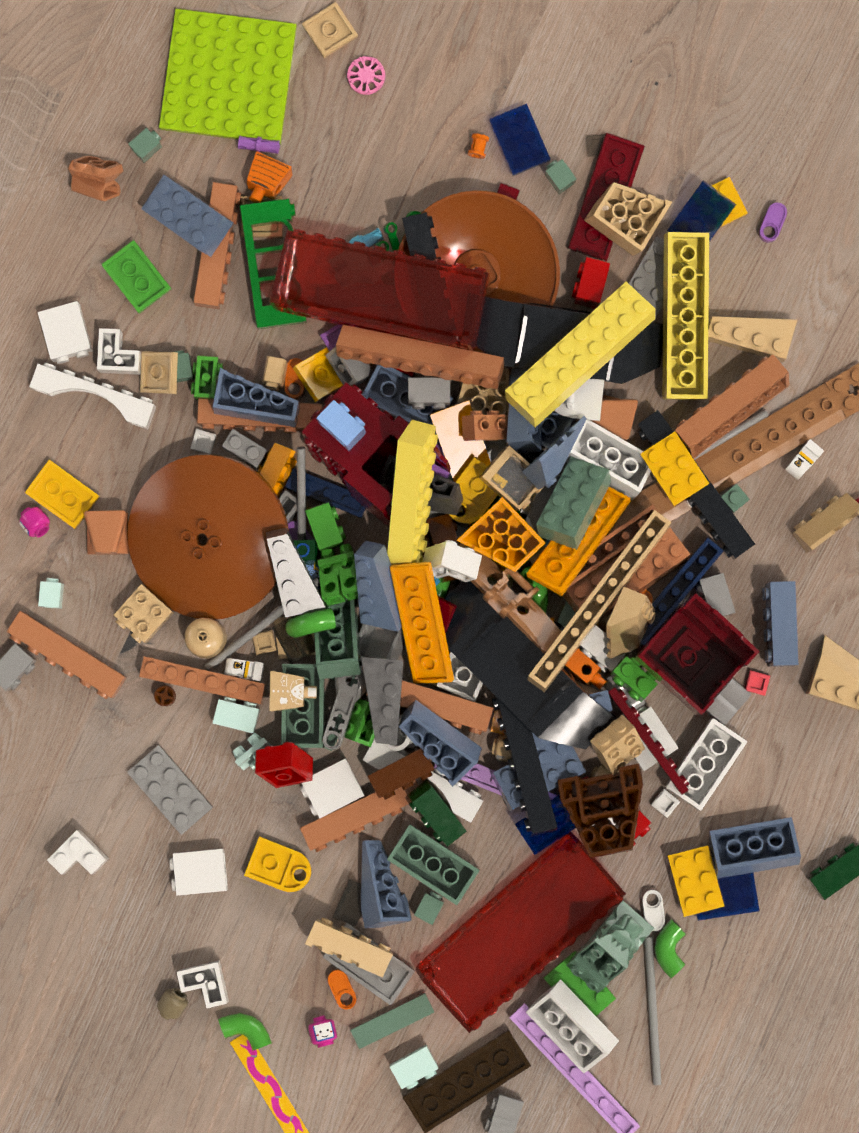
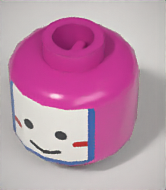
M28 507L21 512L19 524L28 536L39 538L48 532L50 520L41 508Z
M325 1016L313 1018L314 1023L308 1026L311 1043L317 1045L318 1048L334 1044V1040L337 1039L334 1021L326 1019Z

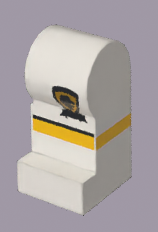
M811 439L808 440L785 470L795 479L799 480L821 456L824 450Z
M227 658L224 675L262 682L265 663Z

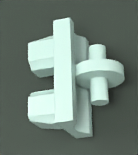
M256 733L248 738L249 743L252 745L248 751L242 746H238L233 750L236 758L235 763L243 771L249 766L253 770L255 769L256 750L271 746L264 737L261 738Z

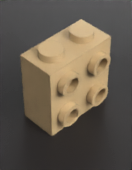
M141 584L114 616L117 618L115 622L121 628L125 629L127 627L133 632L131 636L138 643H141V641L148 643L174 612Z
M623 715L612 721L607 728L597 733L590 740L600 762L613 775L619 771V767L625 766L645 750L636 728Z

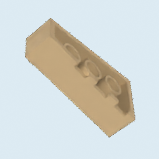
M712 316L708 325V341L761 357L769 358L771 355H774L779 362L783 363L787 358L797 320Z
M327 918L316 919L305 945L310 947L315 945L326 954H335L340 960L351 964L355 963L359 968L380 977L384 976L393 955L390 952L391 948L382 943H379L377 946L371 943V938L362 934L357 937L352 934L353 930L341 926L339 929L333 926L334 922Z

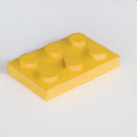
M673 432L640 454L673 506H676L709 484L676 432Z
M48 460L25 492L74 529L84 519V512L89 511L100 497L51 460Z
M708 845L667 856L683 917L724 907Z

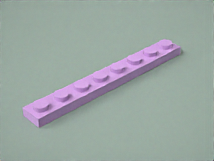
M523 1003L509 1018L617 1133H634L640 1125L589 1071L583 1073L526 1013L529 1007Z

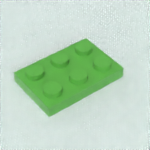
M134 240L101 264L139 314L172 290Z
M574 950L543 978L551 987L559 980H562L587 1008L597 1016L616 998L607 987L599 993L591 990L580 977L575 976L571 972L570 968L566 965L576 954Z

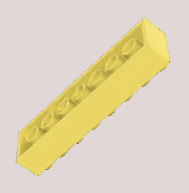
M668 232L664 234L662 399L664 400L708 399L709 233Z
M625 282L505 390L506 401L530 424L537 427L655 320V308L632 286Z
M415 420L410 421L397 443L387 551L391 565L423 562V553L427 547V541L424 539L429 528L426 520L431 510V507L428 506V501L432 496L430 483H432L434 478L432 465L436 459V453L433 451L437 444L438 435L435 434V425Z

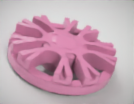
M365 56L359 57L348 68V83L359 94H374L384 84L385 70L377 59ZM365 61H371V65L366 66ZM359 62L362 63L363 68H360L358 64ZM375 64H377L378 66L375 67L374 70H372L371 68H372ZM355 66L359 71L353 72L352 68ZM381 70L382 75H375L374 73ZM357 75H358V78H353V79L350 78V76H357ZM374 78L381 80V82L374 81ZM356 81L361 82L358 88L353 85ZM374 83L376 88L370 90L368 85ZM363 84H366V91H362Z

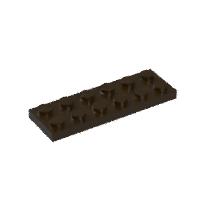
M507 1030L403 1096V1099L423 1132L427 1133L531 1067V1064L511 1032Z

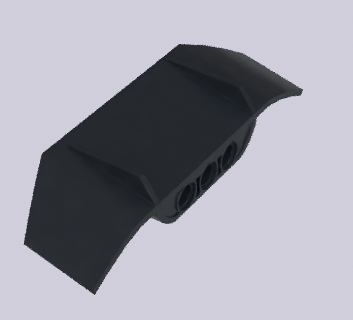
M468 293L462 336L484 353L504 357V366L529 369L592 312L538 303H518ZM650 323L590 379L623 384L659 368L663 349V324Z
M462 581L445 598V600L457 606L445 634L449 650L538 738L586 750L591 745L590 740L597 733L607 728L616 719V716L588 695L575 682L572 673L566 666L563 667L545 692L528 681V675L544 656V653L508 617L503 619L483 599L484 594L471 581Z

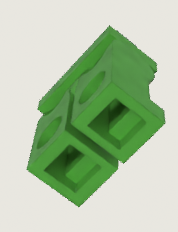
M350 544L341 545V554L335 555L332 549L322 550L321 559L317 560L321 597L328 606L346 602V599L348 601L358 599L355 553Z

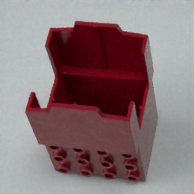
M345 382L335 395L332 394L326 399L325 406L312 415V421L302 431L303 441L306 443L311 456L318 463L323 461L327 467L326 469L332 475L336 476L338 474L342 479V483L347 486L351 496L390 529L392 506L389 503L392 501L393 495L376 482L375 479L380 475L389 454L396 457L398 439L409 423L401 416H398L393 421L394 418L386 410L381 412L377 407L378 404L370 397L366 399L361 394L362 391L355 384L350 386ZM333 400L338 404L341 402L345 404L353 418L357 416L365 423L366 434L350 451L326 431L316 419ZM435 446L433 451L436 453L434 464L449 472L451 470L449 461L441 454L438 447Z
M694 594L675 610L648 642L635 654L636 657L634 659L696 716H699L715 701L713 698L742 667L747 666L760 651L716 609L712 608L698 594Z

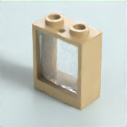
M509 445L503 448L479 476L480 480L498 496L503 497L515 511L521 508L524 510L531 503L529 498L534 492L538 494L543 489L538 490L522 472L530 463Z

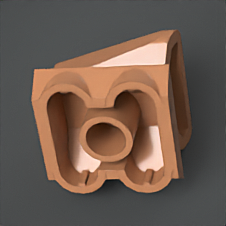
M83 156L71 161L68 168L72 175L71 191L100 201H107L120 195V185L115 179L123 172L122 164L116 161L102 160L94 156Z
M603 395L600 421H590L627 441L630 436L638 400L619 399Z
M123 510L84 512L87 524L88 555L129 554L128 513Z

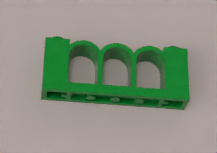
M289 199L240 205L258 330L307 323L306 318L310 317L309 306L304 305V301H300L302 298V288L300 282L293 277L298 270L297 256L290 249L294 242V231L289 223L293 222L292 216H296L294 203L290 204ZM282 224L289 229V238L283 245L255 249L252 227ZM285 252L293 258V267L288 273L259 278L257 255ZM291 281L297 286V295L291 302L263 306L260 284Z

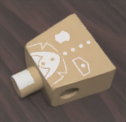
M270 671L269 711L304 707V698L317 699V686H305V677Z

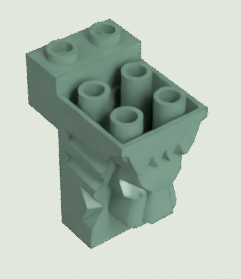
M621 901L566 966L570 968L575 976L580 977L588 988L599 993L611 980L627 969L628 961L634 957L633 954L638 951L640 945L650 935L654 927L628 904Z

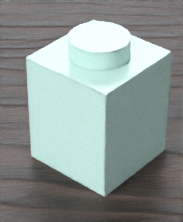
M46 578V582L40 581L39 607L62 609L64 584L59 583V579Z

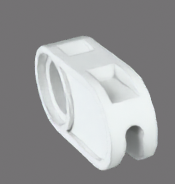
M647 890L642 896L644 919L654 927L653 931H659L665 925L663 899L658 891ZM649 894L657 895L658 902L656 905H648L646 898Z

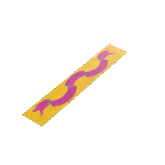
M244 1035L231 1041V1046L284 1133H309L258 1049L252 1051L249 1040Z

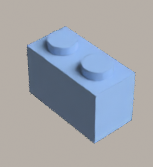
M333 400L316 419L326 431L350 451L366 434L365 423L357 416L353 418L345 404L342 402L338 404Z

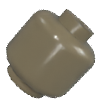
M179 988L165 990L157 1003L160 1015L167 1020L180 1018L188 1006L187 995L185 992L181 993Z

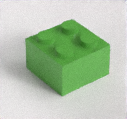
M328 502L305 511L320 552L344 545L343 540L346 539L342 525L337 526L336 520H339V516L335 506L331 507Z

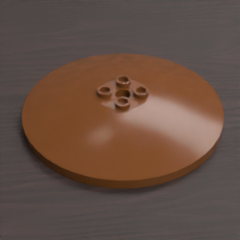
M474 190L444 197L422 212H427V215L432 216L434 228L431 229L432 237H437L439 247L435 249L436 256L441 257L443 269H440L441 278L445 277L448 289L444 290L445 298L450 297L452 310H448L449 316L455 320L456 330H453L454 339H459L461 349L484 353L462 336L468 293L518 303L554 305L560 282L557 250L545 225L525 205L496 192ZM404 234L395 263L396 291L408 320L422 336L428 338L406 234ZM478 267L482 269L483 275L480 279L472 278L471 271L473 268Z
M199 454L184 457L167 464L154 473L143 485L130 512L128 546L132 563L142 583L164 605L188 617L216 620L236 616L249 610L271 592L277 581L266 532L287 528L289 532L285 511L278 496L259 473L233 458L215 454ZM200 534L207 536L208 542L206 545H202L199 542L198 537Z

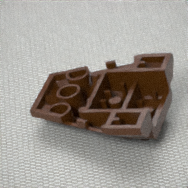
M639 763L619 767V772H616L614 775L611 773L587 779L574 776L558 780L561 802L566 807L570 819L575 825L591 858L633 850L643 790V779Z

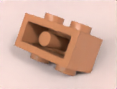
M470 411L469 416H462L463 441L507 440L508 414H499V411H487V415H483L482 411Z

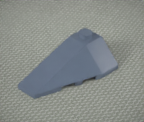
M585 416L575 422L522 471L538 490L544 486L549 488L557 481L555 476L561 472L587 420Z
M365 840L362 842L361 912L365 928H381L412 921L408 900L405 894L402 895L397 885L399 880L397 876H393L389 866L391 863L387 860L388 856L380 840Z

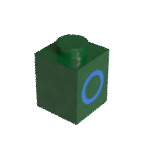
M293 540L306 565H317L318 545L316 540Z

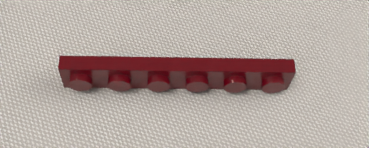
M614 687L608 691L626 719L636 728L639 737L680 794L683 795L688 792L687 786L690 785L683 774L679 776L674 769L677 766L671 757L666 759L662 752L665 749L658 740L653 741L650 736L652 731L648 725L640 723L638 720L640 714L634 706L630 708L625 702L628 698L622 689L617 691Z

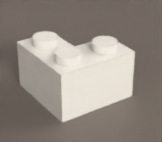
M99 328L97 370L100 373L141 375V352L122 350L123 333L120 329Z
M446 540L443 543L426 548L423 562H431L433 575L437 579L449 575L461 581L469 582L477 579L482 555L475 553V550L471 548H462L457 546L456 542Z
M595 625L579 646L580 651L587 657H592L597 661L596 664L603 672L607 670L612 672L626 653L612 659L608 658L607 653L610 649L607 648L609 638H607L605 632Z
M76 830L47 861L61 875L65 874L77 861L92 875L109 858L81 830Z
M220 960L177 971L181 993L202 988L206 1008L229 1002Z

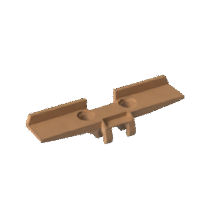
M462 543L458 545L462 548H470ZM475 551V553L482 555L477 579L471 582L484 594L483 599L503 619L508 617L545 654L562 631L532 600L540 589L537 586L534 588L518 571L514 572L509 568L503 571L490 558ZM510 575L528 594L525 595L520 592L516 595L507 585L509 581L507 576ZM494 577L498 582L495 585H491L488 583L487 578ZM523 606L527 610V614H520L517 611V607Z

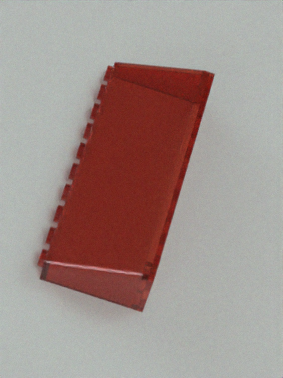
M294 229V231L287 230L269 303L276 310L334 324L475 351L490 277L486 269L481 267L470 269L461 263H454V265L446 264L445 260L434 258V261L427 260L425 256L419 254L408 256L400 250L389 252L381 246L365 247L366 244L354 241L353 244L346 243L345 239L334 237L333 240L327 239L325 235L319 233L308 235L300 229Z
M568 832L428 954L416 966L415 971L422 982L470 1033L472 1030L478 1029L482 1025V1021L488 1016L494 1015L500 1005L510 1001L517 990L527 986L529 980L535 974H540L550 961L556 960L560 956L561 951L566 947L572 946L578 936L589 931L592 924L596 920L602 919L613 905H618L626 893L596 858L589 856L583 843L572 832Z

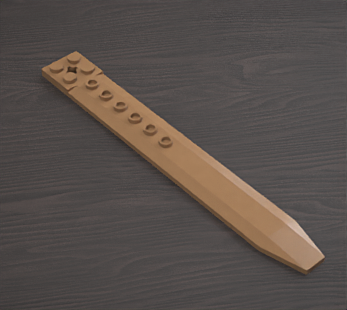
M859 363L695 459L717 492L720 493L858 412ZM850 385L858 388L856 396L853 393H848ZM656 482L631 500L607 535L651 505H654L658 512L669 521L675 520L693 508L690 507L686 500L673 506L659 483Z

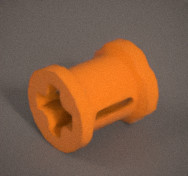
M473 133L471 149L468 150L467 154L473 158L484 159L486 156L484 153L489 137Z

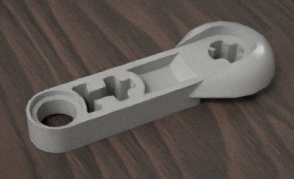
M362 666L361 675H355L357 676L355 679L358 680L357 684L348 686L350 683L347 682V678H352V676L335 677L337 697L323 736V744L330 750H336L341 746L355 703L367 691ZM339 715H342V719L345 720L344 724L340 723L338 730H342L341 734L336 731H330L331 726L333 728L336 727L334 718H338ZM334 734L338 737L337 745L329 746L327 744L329 735Z

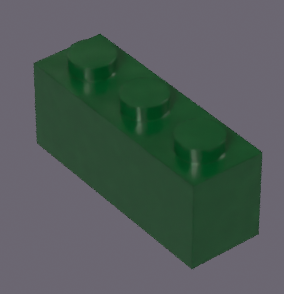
M428 780L424 781L407 795L411 800L409 803L410 807L415 813L420 812L423 815L420 818L427 828L431 826L434 829L432 834L439 843L443 841L448 847L467 832Z
M850 843L843 849L845 852L840 856L837 854L833 855L827 860L828 864L823 868L818 866L810 872L811 876L807 879L821 899L826 900L859 876V843Z

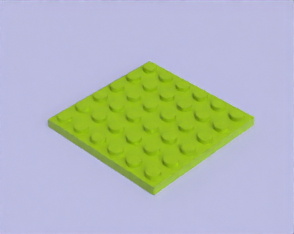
M175 9L159 129L237 140L239 136L257 138L259 136L262 139L280 141L281 145L297 24Z

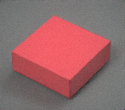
M750 670L745 689L748 692L765 696L770 676Z

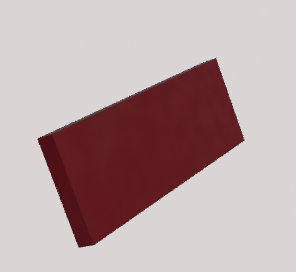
M609 133L605 134L569 243V250L607 262L613 241L584 220L596 201L613 182L629 188L632 187L645 147L644 145Z

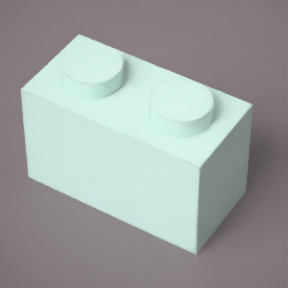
M225 696L224 700H218L213 724L255 733L260 709H256L257 704L244 702V705L236 704L237 699Z
M426 1044L390 1064V1069L401 1089L406 1087L408 1090L419 1084L417 1080L423 1077L429 1079L436 1075L435 1070L439 1069V1066Z

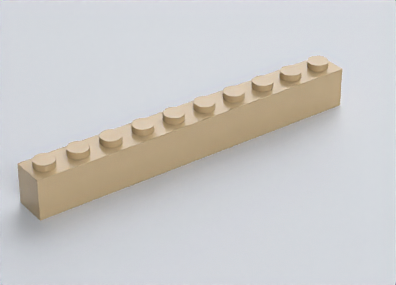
M653 511L528 675V681L543 692L547 690L620 594L623 587L630 581L670 528L671 521L657 511Z

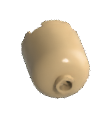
M199 618L188 625L184 640L187 648L195 656L211 659L224 650L227 634L220 622L211 618Z

